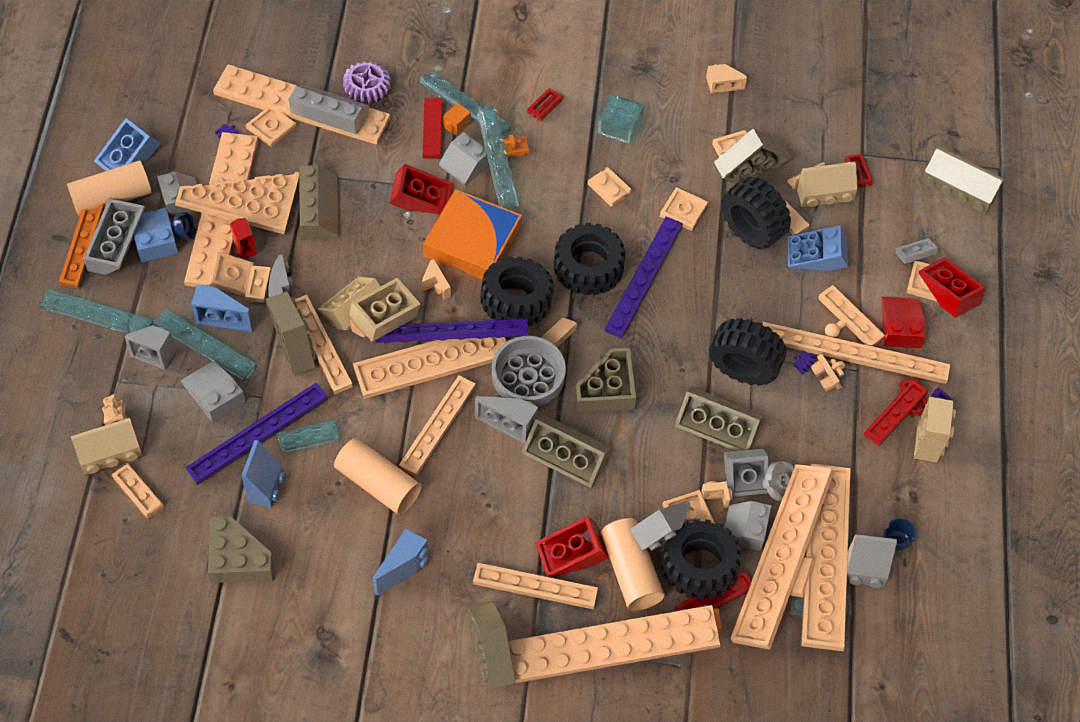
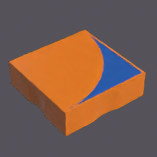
M455 189L423 244L424 257L431 260L434 259V261L446 266L458 268L482 280L488 267L493 263L496 264V261L503 259L506 251L512 246L522 227V215Z

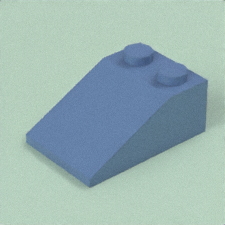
M125 118L94 162L105 171L139 160L141 163H144L151 157L160 145V142L139 125Z
M163 208L143 213L134 233L141 262L178 254L167 209Z
M210 285L196 286L191 303L196 324L247 332L253 331L250 312L247 307L216 287Z
M254 440L242 473L248 502L271 508L273 501L278 499L279 484H283L285 479L282 464L257 440Z
M405 529L373 576L374 594L379 596L418 573L421 567L424 568L429 560V549L427 548L426 539Z

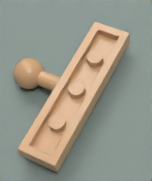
M833 285L819 295L818 299L840 319L836 324L830 323L826 326V336L836 338L840 333V329L847 326L865 345L874 347L884 339L885 335Z

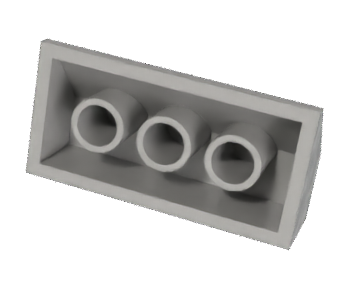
M306 84L296 86L288 99L290 113L356 134L370 109L369 105Z
M108 199L83 258L87 271L106 275L121 268L145 206Z

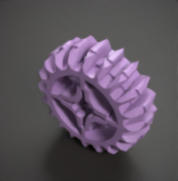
M363 61L362 64L357 62L356 66L351 65L350 69L346 70V74L343 77V87L346 94L349 95L350 99L354 98L357 102L360 100L361 103L368 102L370 104L371 101L377 103L378 98L383 100L384 95H387L388 90H390L391 80L389 73L385 70L384 66H379L378 62L375 64L372 61L369 63Z

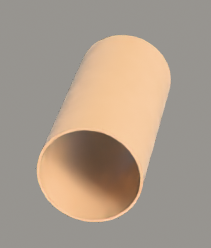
M140 160L67 183L78 217H80L82 210L86 209V211L98 208L103 203L105 209L108 199L127 202L152 194Z
M359 438L351 439L341 449L334 463L335 469L397 515H402L413 505L422 488L418 481Z
M625 518L608 524L602 529L601 536L628 610L639 611L658 604L664 599L665 595L648 549L642 551L630 531L631 528L638 524L637 520Z

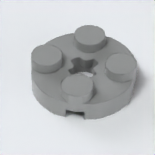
M772 462L763 479L764 489L776 501H782L794 467L789 462Z

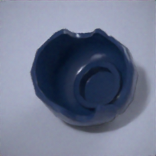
M188 212L178 213L171 225L173 234L181 240L195 239L193 234L197 232V229L194 227L193 216Z
M902 518L893 519L884 530V538L897 539L895 549L904 550L913 544L916 531L914 525L909 520Z

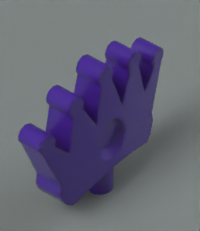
M223 124L222 127L215 131V134L220 132L218 138H221L222 132L239 134V132L234 129V125L229 128Z
M802 351L800 357L795 355L794 358L797 361L794 363V367L802 375L805 371L809 372V368L812 366L811 363L814 364L816 360L812 359L816 355Z

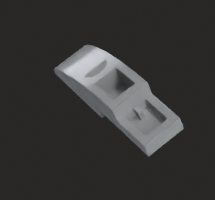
M278 255L271 270L268 287L269 297L286 291L289 296L291 295L290 288L293 287L291 276L287 277V272L290 271L288 261L284 262L283 255Z

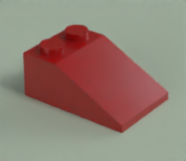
M404 163L395 173L389 203L405 210L440 215L451 197L453 183Z
M944 257L919 270V275L941 308L956 318L981 305L986 287Z
M881 297L882 329L885 335L883 346L921 349L926 334L925 320L919 299Z
M589 516L535 542L546 576L549 578L589 568L609 558L598 524Z

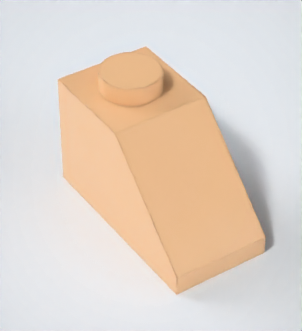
M726 64L708 66L706 78L711 93L745 89L746 75Z

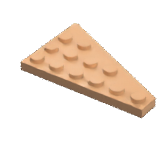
M295 172V174L284 176L282 174L260 176L244 181L243 179L220 181L204 186L202 184L180 186L175 206L232 221L238 218H246L250 226L284 234L299 173Z

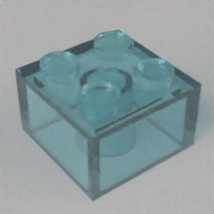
M610 94L598 118L597 133L630 144L642 119L644 105Z

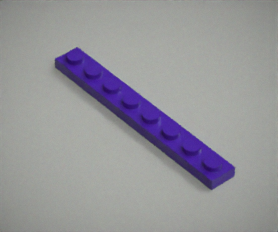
M667 216L665 217L608 321L605 332L622 339L679 234L683 223Z
M527 318L404 324L375 341L376 343L424 342L428 340L444 341L447 339L463 340L466 338L483 339L487 337L527 336L529 323Z
M317 383L311 385L185 467L186 472L197 485L249 452L254 440L263 443L327 401L328 396Z

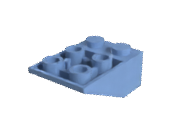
M841 225L788 236V268L833 271L848 267L847 235Z

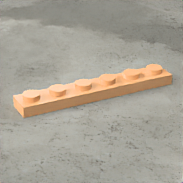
M304 295L296 298L297 309L300 308L303 320H306L309 327L307 334L310 335L313 343L311 348H313L334 394L352 388V382L308 296Z
M458 375L400 462L399 468L417 477L475 389V383Z
M477 563L473 579L474 585L594 609L598 590L597 587Z

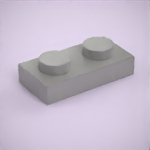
M929 238L896 248V255L904 264L935 255L938 252V248Z

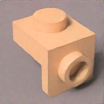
M710 481L703 484L701 494L704 500L722 498L724 508L729 506V502L732 500L731 488L728 489L727 482Z

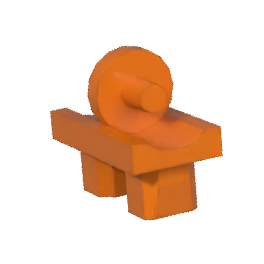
M510 134L508 136L509 139L494 141L497 157L501 161L507 160L509 156L525 157V154L530 151L526 136L514 138L513 134Z

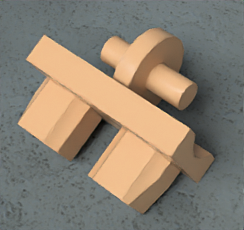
M823 354L817 356L819 361L815 362L811 369L816 377L824 372L828 375L820 380L824 390L828 391L834 387L837 390L842 388L835 374L837 373L839 377L844 375L842 371L845 367L844 362H837L835 359H831L830 363L832 366L830 367Z
M114 394L103 399L105 406L102 408V411L104 412L105 425L127 419L125 415L126 404L123 400L118 402Z

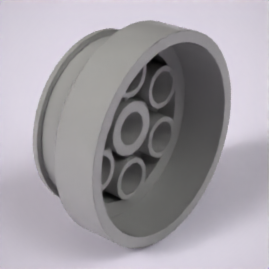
M535 336L516 337L504 343L495 353L492 360V382L495 390L502 398L523 399L541 408L560 393L565 380V361L558 348L543 338Z

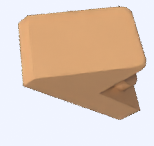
M433 259L430 261L423 277L422 291L434 287L438 295L441 294L443 299L446 300L451 297V287Z

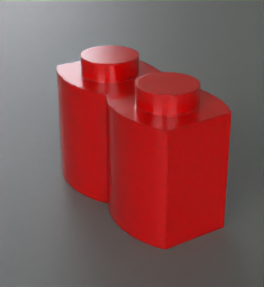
M238 218L232 221L230 228L239 257L247 259L255 256L257 253L254 244L255 239L247 219Z

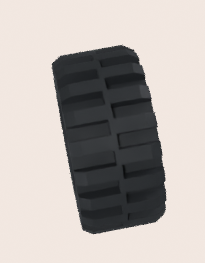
M745 177L726 191L722 197L721 210L724 213L725 221L728 222L729 228L735 232L734 234L741 238L742 242L748 243L750 247H755L756 249L769 248L787 233L791 225L790 211L786 207L785 200L781 198V194L772 185L767 184V181L763 179Z
M585 223L582 226L581 224L575 225V228L570 227L566 230V233L561 234L559 241L555 245L554 271L557 274L558 280L561 283L564 282L563 286L567 289L572 288V292L577 294L581 292L583 295H588V293L599 295L601 291L603 293L609 291V287L614 288L617 285V281L621 280L624 272L626 252L623 241L619 239L615 232L612 233L610 228H603L601 224L591 225V223ZM581 252H595L606 261L599 266L587 267L576 262L573 257Z
M518 256L517 258L507 257L506 260L500 259L496 261V264H491L482 278L480 302L483 310L486 313L488 312L487 315L492 320L528 318L529 326H532L533 323H539L542 321V318L547 316L551 308L554 291L553 279L546 268H542V265L538 262L534 263L532 259L528 258L526 260ZM520 288L530 293V295L513 296L504 290Z
M742 318L729 319L720 324L709 348L711 362H713L716 368L720 369L721 373L728 375L731 379L738 380V382H745L748 385L757 384L758 386L767 385L778 377L787 353L783 339H780V336L776 332L774 333L771 328L763 326L762 323H756L750 319L743 320Z
M694 519L692 523L686 521L683 523L682 528L675 532L677 535L664 544L662 558L663 574L668 579L669 585L676 587L678 593H685L686 597L691 599L693 596L698 597V600H704V597L714 599L717 594L722 596L727 592V589L729 590L734 586V582L739 575L742 551L736 536H731L732 531L728 528H722V524L718 522L714 524L711 523V520L707 519L705 521ZM693 550H706L714 554L720 563L710 569H699L688 564L683 556Z

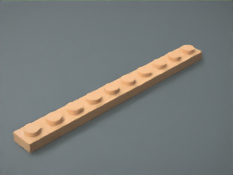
M767 322L762 324L765 327L771 328L774 333L776 332L780 339H783L786 348L817 355L823 354L826 357L946 384L948 381L950 364Z

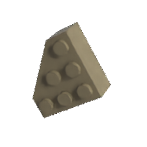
M753 128L742 139L735 142L729 150L722 153L714 163L723 179L736 182L742 176L748 175L752 177L763 173L762 170L771 168V170L779 169L792 157L783 141Z
M286 291L266 298L271 320H273L279 342L286 355L285 358L293 376L315 368L314 360L316 355L313 348L310 349L313 343L310 335L307 334L309 327L306 320H303L300 308L297 309L294 297L290 298Z
M630 348L610 349L600 362H597L589 370L588 374L576 384L575 403L577 413L635 409L636 393Z
M231 516L210 517L208 575L211 583L273 581L271 551Z
M494 602L470 607L471 615L467 616L469 627L472 628L473 636L476 638V643H474L476 653L479 655L480 662L484 666V670H482L484 682H488L491 689L516 683L505 624Z

